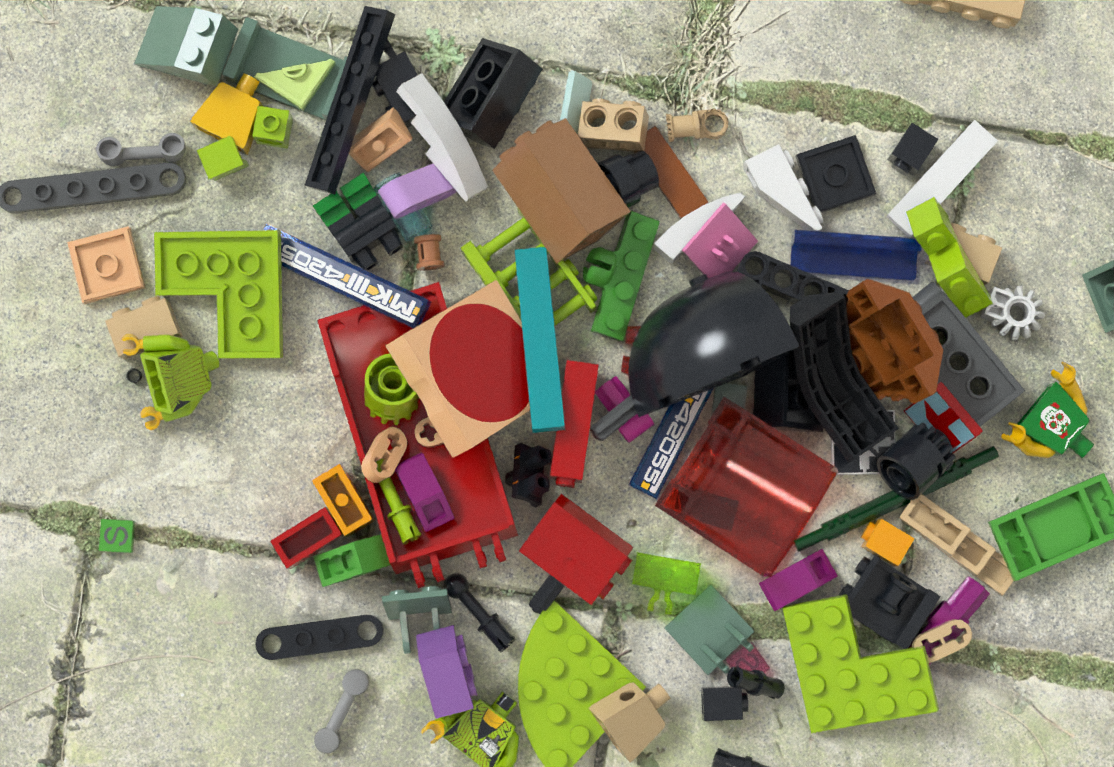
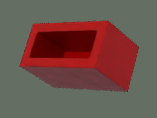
M324 507L270 542L286 569H292L341 539L344 535L329 509Z

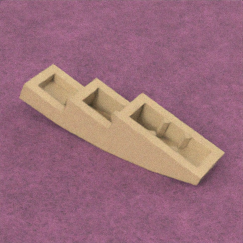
M921 494L917 499L911 500L899 518L999 595L1003 596L1013 583L1003 556L996 552L994 547L970 531V528Z

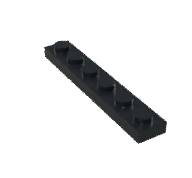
M364 6L305 186L322 192L336 194L396 14L388 10Z

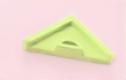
M328 59L327 61L301 64L261 74L256 73L254 78L304 111L336 63L334 60Z

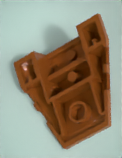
M866 279L850 289L847 293L849 299L846 309L851 351L860 374L879 400L891 397L892 401L909 399L910 403H918L935 394L944 349L939 343L937 333L929 326L923 316L919 303L913 299L910 292L871 279Z

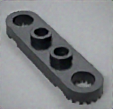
M360 615L264 629L258 634L255 646L258 654L267 660L342 651L376 645L382 639L384 628L382 622L373 615ZM365 621H370L376 626V635L371 640H364L358 632L360 624ZM274 634L281 641V647L276 653H269L264 649L263 643L268 635Z

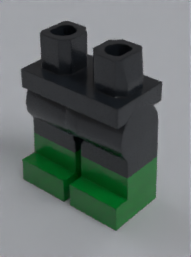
M363 172L340 187L342 194L358 217L354 218L337 191L335 195L329 194L314 204L313 208L351 262L355 261L364 272H367L379 263L371 252L372 249L382 244L388 255L391 256L401 250L403 245L398 235L399 230Z

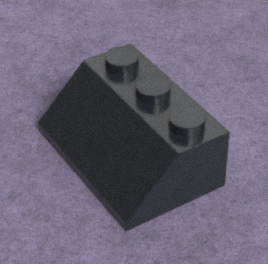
M482 38L444 100V103L458 123L464 136L476 143L495 149L504 137L505 131L514 116L519 112L523 101L535 85L543 69L520 49Z
M794 350L755 371L753 428L778 431L823 432V426L809 408L798 383Z

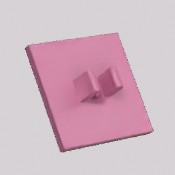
M722 203L682 251L703 274H707L709 279L721 273L733 271L758 240L727 204Z

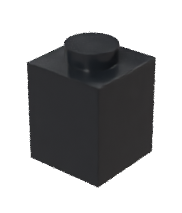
M911 123L887 160L893 163L891 165L892 168L900 174L914 176L939 139Z
M731 686L701 687L702 720H743V712H748V694L742 693L741 688Z

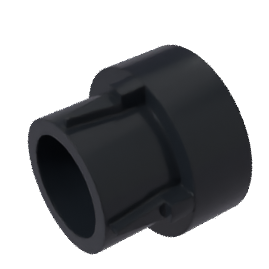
M643 150L625 157L616 154L597 163L628 208L638 204L642 194L659 186V176L656 167L649 155Z

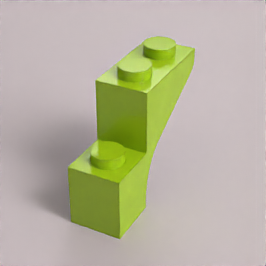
M933 197L906 211L915 239L929 256L937 283L966 318L992 305L993 302L989 292L963 250L947 213L936 198Z

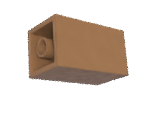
M566 118L556 123H553L552 120L547 121L534 134L527 131L520 135L514 141L516 146L503 152L499 156L501 162L492 170L556 263L598 242L631 212Z

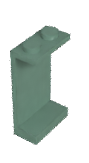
M246 17L222 75L227 82L237 85L243 73L254 78L256 73L261 74L281 70L286 67L332 59L336 63L303 111L326 120L347 56L342 60L261 28L258 21ZM259 83L255 90L257 94L302 111L262 83Z

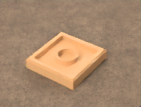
M129 226L67 242L83 304L145 289Z

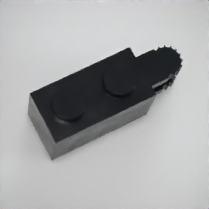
M387 39L383 51L388 55L389 60L378 65L372 86L378 97L384 95L388 101L389 106L385 107L386 112L394 107L408 128L412 126L411 122L416 117V114L396 91L402 83L418 75L405 51L396 55Z

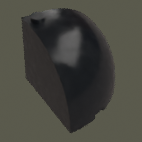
M733 271L724 272L709 279L707 274L690 280L691 287L662 302L649 314L638 330L629 359V387L639 418L747 376L799 347L796 337L780 308L757 282L742 273Z

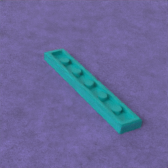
M545 247L515 250L532 433L565 430L547 250Z

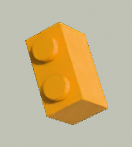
M338 464L312 480L344 536L349 537L375 521L342 465Z

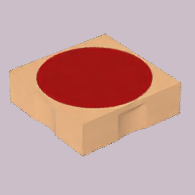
M497 280L386 345L407 383L424 404L431 423L452 458L473 448L530 411L522 321Z

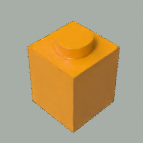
M878 519L875 524L870 521L864 529L861 538L865 541L861 547L872 554H876L880 559L895 567L900 565L915 538L885 520Z

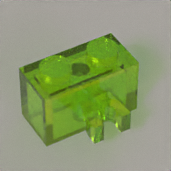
M637 552L631 585L652 588L654 590V594L649 599L647 611L652 612L654 611V603L659 600L660 592L663 590V601L666 603L665 614L671 615L673 604L670 595L672 592L696 596L701 563Z

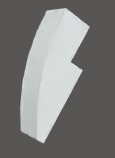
M736 193L699 207L671 226L654 243L653 249L672 264L683 252L682 249L722 203L727 204L734 212L745 196L741 193Z

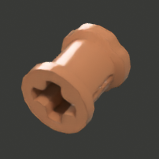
M440 234L414 237V244H417L419 263L416 264L417 270L427 271L445 267V263L441 260L439 242L442 240Z

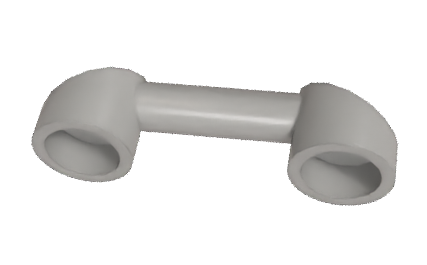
M176 133L164 135L159 142V146L122 148L120 142L114 137H105L96 146V152L100 160L109 166L121 165L125 160L164 158L167 162L173 163L180 160L186 150L183 138Z
M354 669L347 672L342 681L344 692L327 726L320 729L314 737V744L320 752L332 753L340 746L341 737L338 731L356 695L364 693L369 687V677L363 670Z

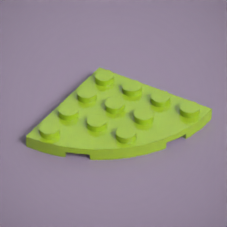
M555 601L546 611L543 610L526 640L518 673L519 709L528 739L545 767H573L604 733L589 707L628 683L634 682L642 691L646 686Z

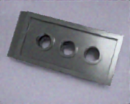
M930 282L913 296V299L921 306L922 314L933 330L941 331L946 338L945 344L941 345L944 350L938 383L942 382L981 427L1025 392L1024 388L944 291L934 282ZM953 355L962 356L966 361L965 369L960 371L953 369L949 363L950 357ZM978 379L984 382L986 385L984 395L979 396L972 393L970 390V382L972 380Z

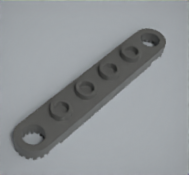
M169 162L11 180L4 182L0 186V207L7 212L17 214L20 212L148 199L168 195L173 196L177 193L179 194L184 189L186 175L180 166ZM166 171H175L178 174V182L173 187L162 185V176ZM14 188L19 189L21 192L19 203L8 205L5 199L7 191Z

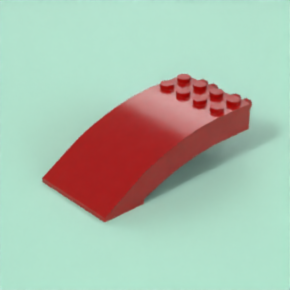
M439 282L405 292L423 301L413 323L371 303L317 320L361 465L375 437L379 433L390 427L400 429L407 439V447L399 463L423 453L455 519L425 532L410 499L405 494L396 471H394L390 478L403 506L411 505L412 510L410 513L422 535L413 542L408 540V544H402L393 520H389L387 517L392 510L379 483H372L365 477L389 563L395 574L412 570L418 588L425 586V578L420 569L421 566L432 564L434 578L437 582L444 580L440 560L474 550L481 569L487 567L485 552L482 551V547L494 544V552L499 562L507 561L501 541L518 536L488 438L452 458L445 444L428 448L419 444L415 438L416 425L428 417L425 406L420 398L418 408L411 412V418L409 420L401 418L398 425H395L393 420H388L386 424H382L381 418L378 416L371 417V410L365 406V373L371 362L379 356L390 354L386 348L387 344L447 309ZM429 424L425 425V431L420 436L421 438L427 437L429 442L435 440L434 434L437 431L435 428H431ZM388 438L390 440V445L387 448L388 451L393 448L391 446L392 440L390 438Z

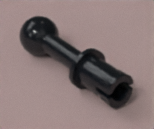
M453 573L445 579L444 589H447L449 597L459 599L481 624L477 629L479 633L484 632L500 653L505 651L510 646L509 643L512 644L516 639L498 620L499 615L497 613L492 616L488 614L469 592V582L464 575Z

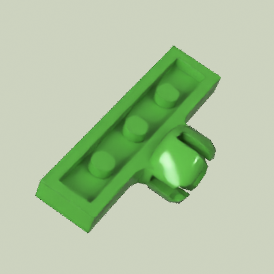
M631 211L625 218L616 249L610 251L597 247L588 254L586 262L597 266L583 267V279L585 282L598 286L602 290V296L591 332L617 341L624 340L660 221Z

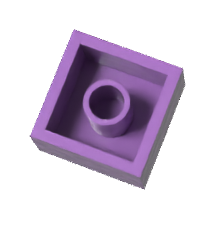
M454 625L417 634L419 663L435 718L474 709L472 697L477 695V690L474 683L473 670L468 662L463 635L456 636Z

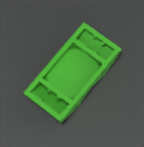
M1104 473L988 522L1013 581L1020 580L1114 539V494Z

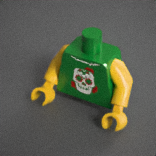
M1064 361L1061 362L1064 366L1062 374L1054 369L1051 371V376L1058 380L1059 384L1057 382L1049 384L1017 424L1008 423L1012 427V434L1010 436L1006 434L1001 435L1003 440L1013 443L1027 456L1050 458L1053 455L1060 456L1069 447L1083 458L1094 446V443L1081 433L1090 420L1086 416L1088 409L1082 391L1075 379L1076 370Z

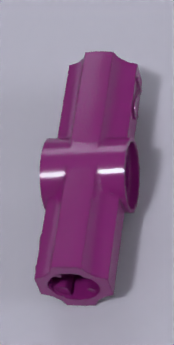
M967 576L947 600H943L933 610L926 620L927 624L917 636L953 619L962 620L969 624L970 621L968 619L979 609L990 593L979 582ZM953 625L951 627L952 633L943 637L944 641L956 640L964 629H958ZM926 639L921 641L929 657L933 655L931 649L940 645L939 640L933 643L927 642Z

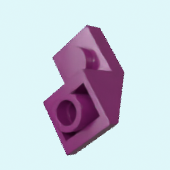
M423 453L397 465L395 469L396 474L425 532L455 519Z
M820 549L765 579L759 585L775 612L833 580L838 575L824 550Z

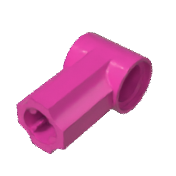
M617 376L604 383L595 391L596 396L608 412L630 396L628 390ZM637 414L618 430L625 440L630 443L655 424L649 414L640 418Z

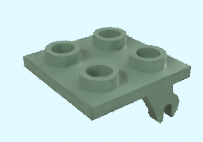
M711 584L664 627L707 675L716 667L727 674L730 668L723 663V660L739 645H742L749 652L754 649L753 645L746 639L755 631Z
M438 586L425 587L422 589V592L409 593L407 590H394L389 595L382 596V603L388 620L400 619L404 654L411 653L407 615L431 612L433 630L441 628L439 614L452 613L447 589L441 590V587Z

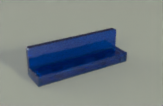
M795 230L791 240L790 265L812 274L913 281L916 279L917 255L921 252L922 247L915 238Z

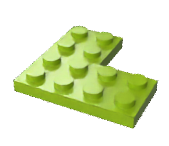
M281 230L154 232L155 296L217 295L218 358H283Z
M847 594L787 605L782 608L811 733L938 712L939 706L925 646L861 657Z

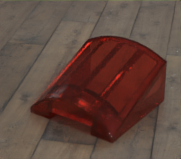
M723 397L707 422L706 430L676 477L671 479L655 506L760 575L771 577L794 545L793 541L798 539L811 519L839 469L731 400Z

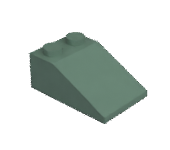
M156 6L134 64L217 87L238 28L222 14L198 8Z

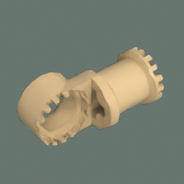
M719 109L692 111L691 115L674 117L671 114H666L669 142H674L675 138L694 136L695 139L709 138L716 140L723 137L728 130V118ZM717 116L721 118L723 128L719 132L713 133L707 130L705 122L709 117Z

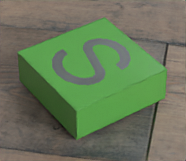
M101 519L99 551L133 553L135 521Z

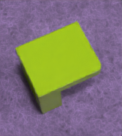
M231 136L197 150L209 180L216 181L249 167L247 160L242 159L234 138Z

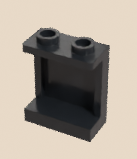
M871 554L869 558L864 556L854 570L858 576L852 585L846 583L838 596L847 594L853 619L899 649H908L941 596L919 585L882 561L876 554ZM892 573L902 575L917 587L914 594L910 593L902 605V611L899 616L891 614L876 602L878 595H882L892 581L890 579Z

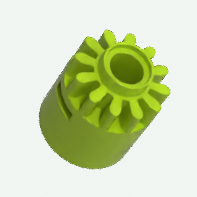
M391 354L379 356L368 366L365 373L364 397L365 406L371 410L370 416L373 418L376 416L380 417L382 424H386L388 420H393L394 424L398 425L401 418L409 420L411 412L418 408L419 396L409 386Z

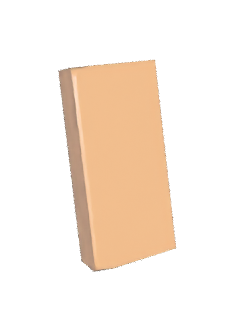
M393 107L354 137L349 155L363 169L369 172L410 142L413 137L401 116Z

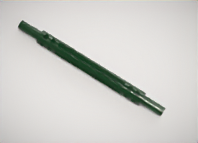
M992 446L969 458L963 456L953 461L954 464L922 495L926 496L972 474L973 469L998 458V451ZM892 490L820 524L821 528L794 540L793 543L797 551L800 552L826 539L831 541L909 504L911 500L901 497Z

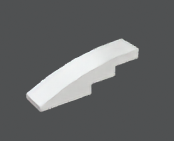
M421 73L402 83L396 92L416 114L411 124L431 146L425 153L465 202L486 190L488 187L469 143L451 112L428 80Z
M974 120L886 217L910 238L913 231L906 211L933 197L941 204L998 140Z

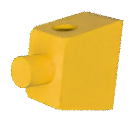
M243 73L236 88L220 82L190 122L196 129L217 140L228 136L233 137L238 150L248 155L254 139L252 135L257 107L263 106L259 100L252 97L260 82Z

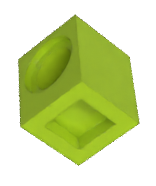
M258 106L252 135L256 143L288 149L293 123L290 111Z

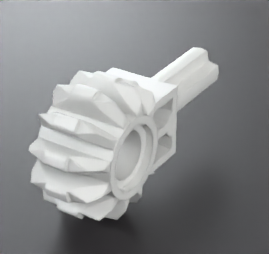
M1017 286L1014 294L1009 288L1002 290L993 287L989 291L993 304L982 309L980 318L990 321L993 327L1002 324L1004 327L1000 330L999 335L1004 336L1011 330V340L1015 341L1019 338L1020 333L1027 339L1031 337L1030 329L1038 331L1041 328L1035 319L1039 320L1045 317V313L1036 311V308L1041 306L1043 302L1042 300H1037L1034 303L1031 301L1035 294L1033 290H1030L1025 296H1023L1022 286ZM1011 306H1019L1023 310L1024 318L1022 321H1016L1011 317Z

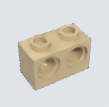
M593 99L592 102L582 101L578 136L586 148L633 152L644 151L649 115L645 106L635 101H624L623 104H613L605 99ZM598 118L605 119L602 126H591L594 120ZM630 120L636 121V125L632 129H622L625 122Z

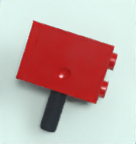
M561 493L519 550L520 553L550 574L530 600L529 606L533 612L541 614L543 610L546 611L565 586L590 605L593 604L597 597L603 600L614 586L610 581L616 572L622 575L633 561L628 555L634 547Z

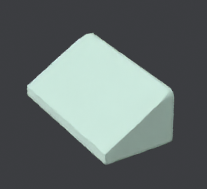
M571 70L568 73L560 120L566 118L578 135L582 101L589 102L592 81L580 73Z

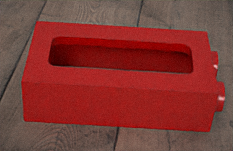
M571 360L566 362L562 389L565 430L556 431L550 479L556 480V486L575 488V483H582L598 364Z

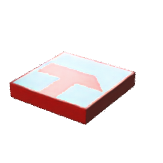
M942 382L937 384L935 394L918 403H912L904 410L905 414L914 424L920 425L923 422L928 429L933 426L942 431L953 447L950 451L951 453H955L983 432L981 427Z

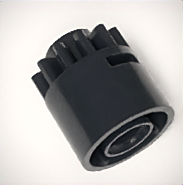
M922 422L920 425L915 424L878 458L877 468L882 479L895 493L905 499L915 500L954 464L953 460L956 459V456L950 452L953 447L947 436L933 426L928 429L926 424Z

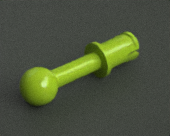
M382 458L376 461L378 472L382 471L380 468L384 461ZM390 477L379 482L392 510L387 517L389 520H393L402 544H408V540L413 542L419 539L422 535L410 513L412 510L411 505L403 506Z

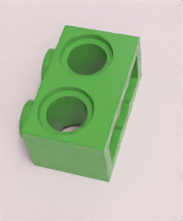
M381 534L354 541L313 556L322 587L347 581L390 566Z

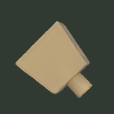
M633 682L626 684L591 705L589 710L615 748L631 763L665 728V722L657 709L671 698L659 683L645 694Z

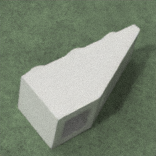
M778 144L746 160L743 169L759 197L814 236L820 233L822 230L821 223L824 222L823 217L816 206L811 207L806 197L809 195L808 188L802 178H796L792 170L795 165L787 150L782 151Z

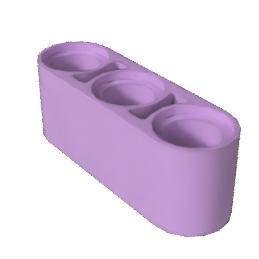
M434 164L395 178L378 190L394 219L435 204L457 192Z

